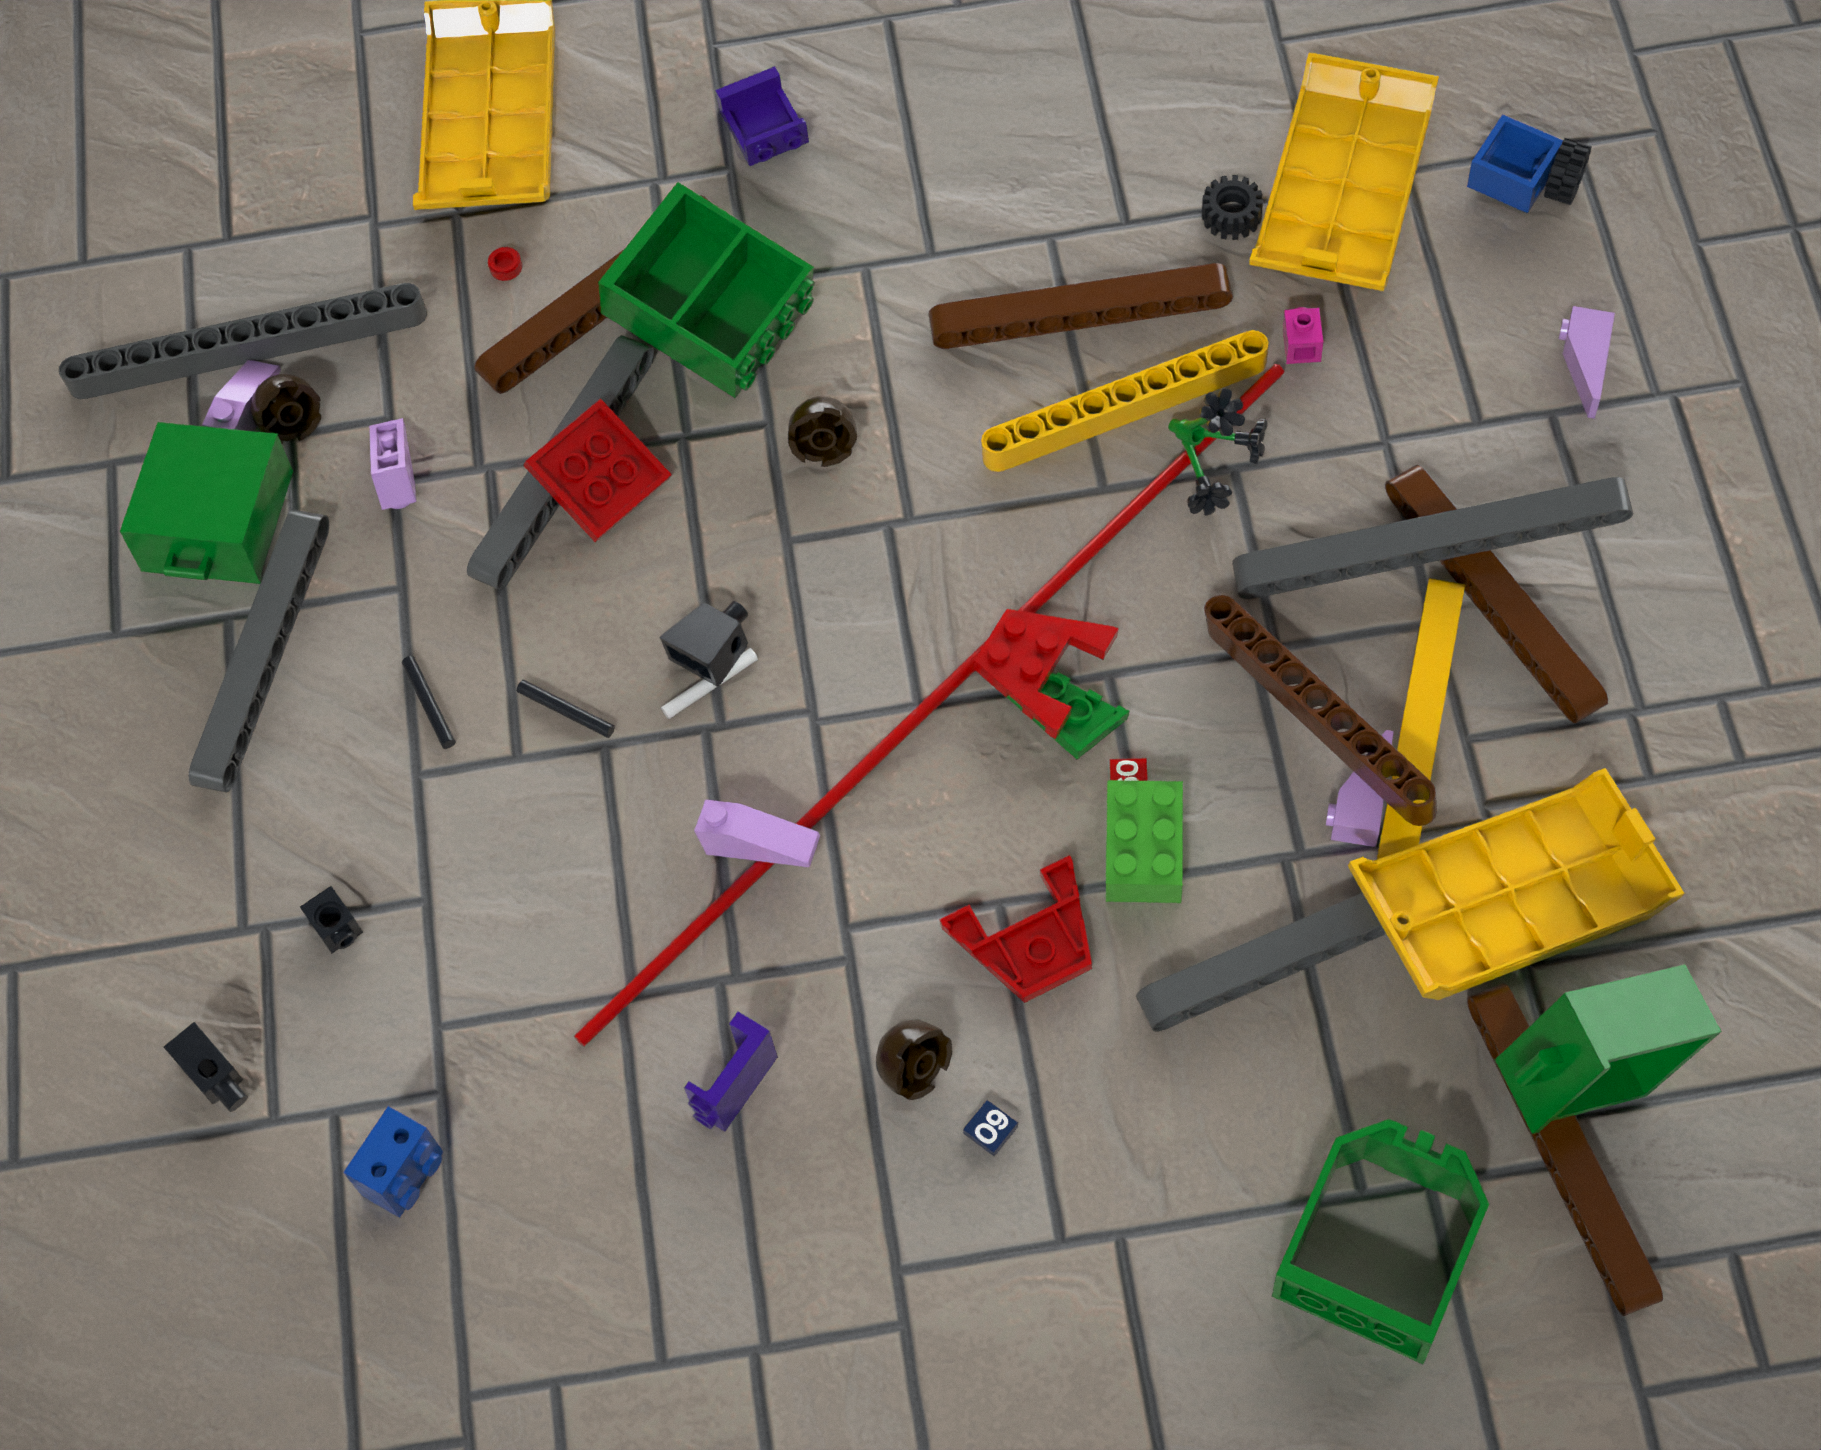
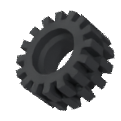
M1567 138L1563 140L1556 155L1554 165L1551 168L1544 197L1568 205L1572 204L1585 173L1592 146Z
M1232 175V180L1229 181L1227 176H1222L1220 183L1216 179L1213 180L1211 188L1206 187L1202 199V221L1204 220L1206 229L1211 227V234L1214 236L1221 232V239L1225 240L1228 234L1232 235V240H1238L1240 233L1243 238L1249 236V230L1254 233L1257 230L1258 224L1260 225L1263 209V194L1261 190H1258V185L1255 182L1249 185V178L1243 177L1242 182L1238 181V175ZM1227 202H1236L1243 205L1245 209L1237 213H1228L1220 209V206Z

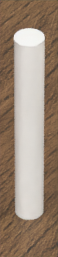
M751 648L742 653L722 683L758 660ZM703 679L662 706L661 709L665 716L670 719L714 690L717 686Z

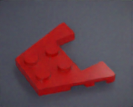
M1006 609L975 658L973 669L1005 697L1010 696L1023 707L1022 712L1031 720L1034 718L1045 727V732L1050 737L1056 739L1068 720L1072 707L1040 693L1069 645L1104 660L1117 638L1119 628Z
M1070 855L1040 869V876L1056 903L991 936L986 935L970 905L939 919L940 926L944 932L1024 1003L1092 970L1091 955L1082 916L1073 860Z

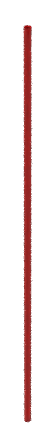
M1274 364L1239 397L1243 403V408L1237 411V413L1242 415L1284 374V370L1280 365ZM1205 437L1199 445L1195 446L1194 450L1197 457L1217 438ZM1184 450L1017 611L1036 613L1191 464L1187 451ZM985 642L795 824L809 829L813 828L975 672L973 669L974 660ZM756 861L578 1031L574 1038L585 1047L775 863Z

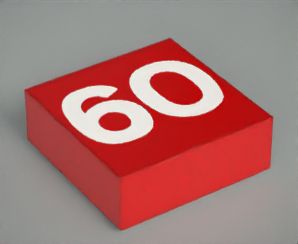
M1147 758L1110 759V780L1148 781Z

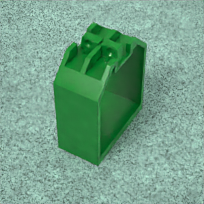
M1387 1119L1335 1138L1276 1273L1272 1297L1424 1365L1488 1209L1489 1202L1465 1151L1446 1143L1442 1154L1431 1150L1435 1135L1420 1130L1414 1143L1404 1138L1408 1129L1407 1126ZM1364 1159L1383 1167L1384 1170L1435 1192H1441L1459 1201L1471 1228L1430 1326L1294 1265L1336 1169Z

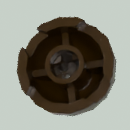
M277 374L269 377L259 384L253 393L250 410L256 427L260 432L278 434L281 444H283L282 441H290L295 437H298L299 441L304 440L314 432L321 421V414L319 413V401L321 399L308 382L295 375Z
M817 396L807 399L794 410L788 425V444L792 454L801 462L805 463V459L812 462L822 461L821 467H828L841 463L852 454V447L857 440V427L851 411L842 402L831 397Z
M919 1019L901 1021L889 1029L879 1042L876 1053V1069L884 1084L896 1094L908 1100L920 1099L936 1087L931 1082L936 1078L940 1069L942 1068L947 1071L952 1057V1041L944 1035L940 1028Z

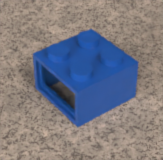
M1502 114L1471 162L1467 187L1528 213L1547 184L1551 168L1554 165L1556 155L1563 140Z
M388 1106L343 1173L361 1196L400 1218L405 1210L411 1209L416 1203L420 1194L419 1188L427 1176L431 1177L438 1170L442 1161L441 1155L443 1151L427 1127Z

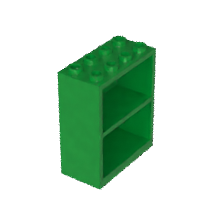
M677 182L599 280L601 314L736 398L742 389L747 391L751 387L757 375L755 372L760 365H767L776 351L775 346L780 339L786 340L795 326L794 321L799 314L805 315L814 301L812 290L815 285L813 281L814 266Z

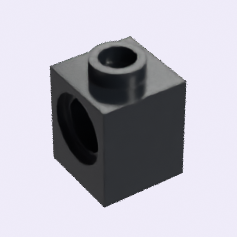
M332 886L300 906V909L331 954L338 949L349 947L354 943L357 936L363 933ZM340 918V921L335 926L326 927L332 919Z

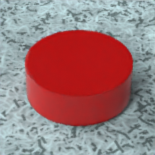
M500 247L494 250L488 257L487 263L490 273L497 280H512L522 271L520 255L511 247Z

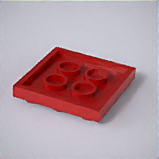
M601 398L528 458L523 465L594 542H597L672 476Z

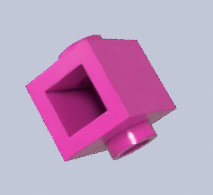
M1298 307L1292 310H1284L1282 330L1286 364L1321 362L1323 335L1319 308Z

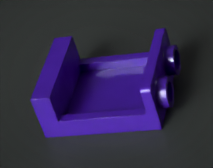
M775 66L715 90L719 111L749 166L768 161L774 156L809 143L806 122L803 118L799 119L784 93L780 75Z
M739 1011L729 1023L738 1050L708 1091H704L690 1081L684 1087L689 1099L688 1105L695 1112L693 1117L709 1129H712L715 1125L724 1132L778 1058L770 1031Z

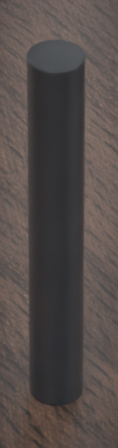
M405 657L401 663L442 748H451L455 745L456 741L415 657Z
M521 680L517 686V692L606 738L611 737L614 732L615 725L526 680Z

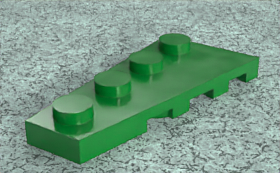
M1059 672L1057 674L1051 673L1040 693L1072 707L1068 720L1058 737L1054 740L1078 760L1128 719L1130 711L1120 705L1115 708L1102 701L1103 696L1090 689L1088 692L1070 683L1071 679ZM1007 696V698L1022 711L1023 707L1020 706L1010 696ZM1035 718L1032 719L1040 728H1042L1045 731V727L1038 720H1036Z

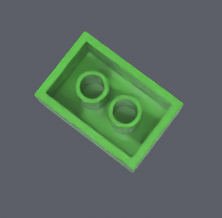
M1107 780L1106 902L1181 903L1183 880V781Z

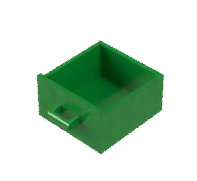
M157 422L120 529V533L141 572L159 573L169 577L197 580L216 579L254 584L261 583V573L293 474V469L278 434Z
M1684 964L1565 992L1506 1048L1495 1061L1531 1133L1535 1134L1539 1133L1551 1121L1648 1096L1722 1031Z

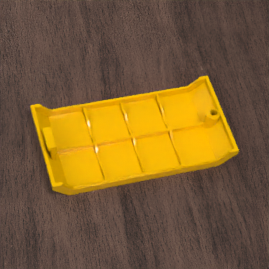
M552 0L425 1L424 13L427 44L418 192L413 194L414 210L545 202L550 197L555 50V24Z
M1309 52L1292 121L1256 247L1252 249L1249 265L1384 291L1388 283L1430 121L1439 76Z
M1606 768L1593 772L1571 789L1373 861L1360 857L1350 861L1348 864L1349 870L1422 997L1435 1000L1446 998L1650 919L1682 898L1685 894L1653 844L1655 837L1638 810L1636 808L1631 809Z

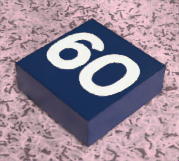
M986 1100L964 1127L963 1134L995 1156L1018 1128V1122Z

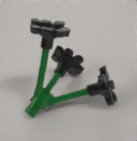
M1228 388L1222 389L1218 397L1213 392H1209L1204 397V403L1207 406L1200 409V418L1193 421L1174 418L1168 425L1169 431L1175 433L1176 437L1182 440L1181 443L1187 451L1197 477L1196 493L1187 499L1188 507L1192 514H1197L1203 509L1205 516L1211 515L1216 510L1215 506L1225 509L1230 505L1226 497L1232 495V490L1228 485H1222L1219 482L1211 485L1209 477L1203 473L1194 447L1199 445L1205 437L1231 440L1236 445L1247 446L1250 451V462L1258 464L1259 456L1263 457L1265 447L1261 442L1264 440L1265 430L1268 426L1267 419H1259L1256 426L1250 432L1237 430L1236 433H1233L1232 425L1242 426L1245 422V417L1237 413V411L1243 408L1241 399L1236 398L1231 401L1232 391ZM1207 423L1206 428H1203V427L1201 426V425H1204V424Z

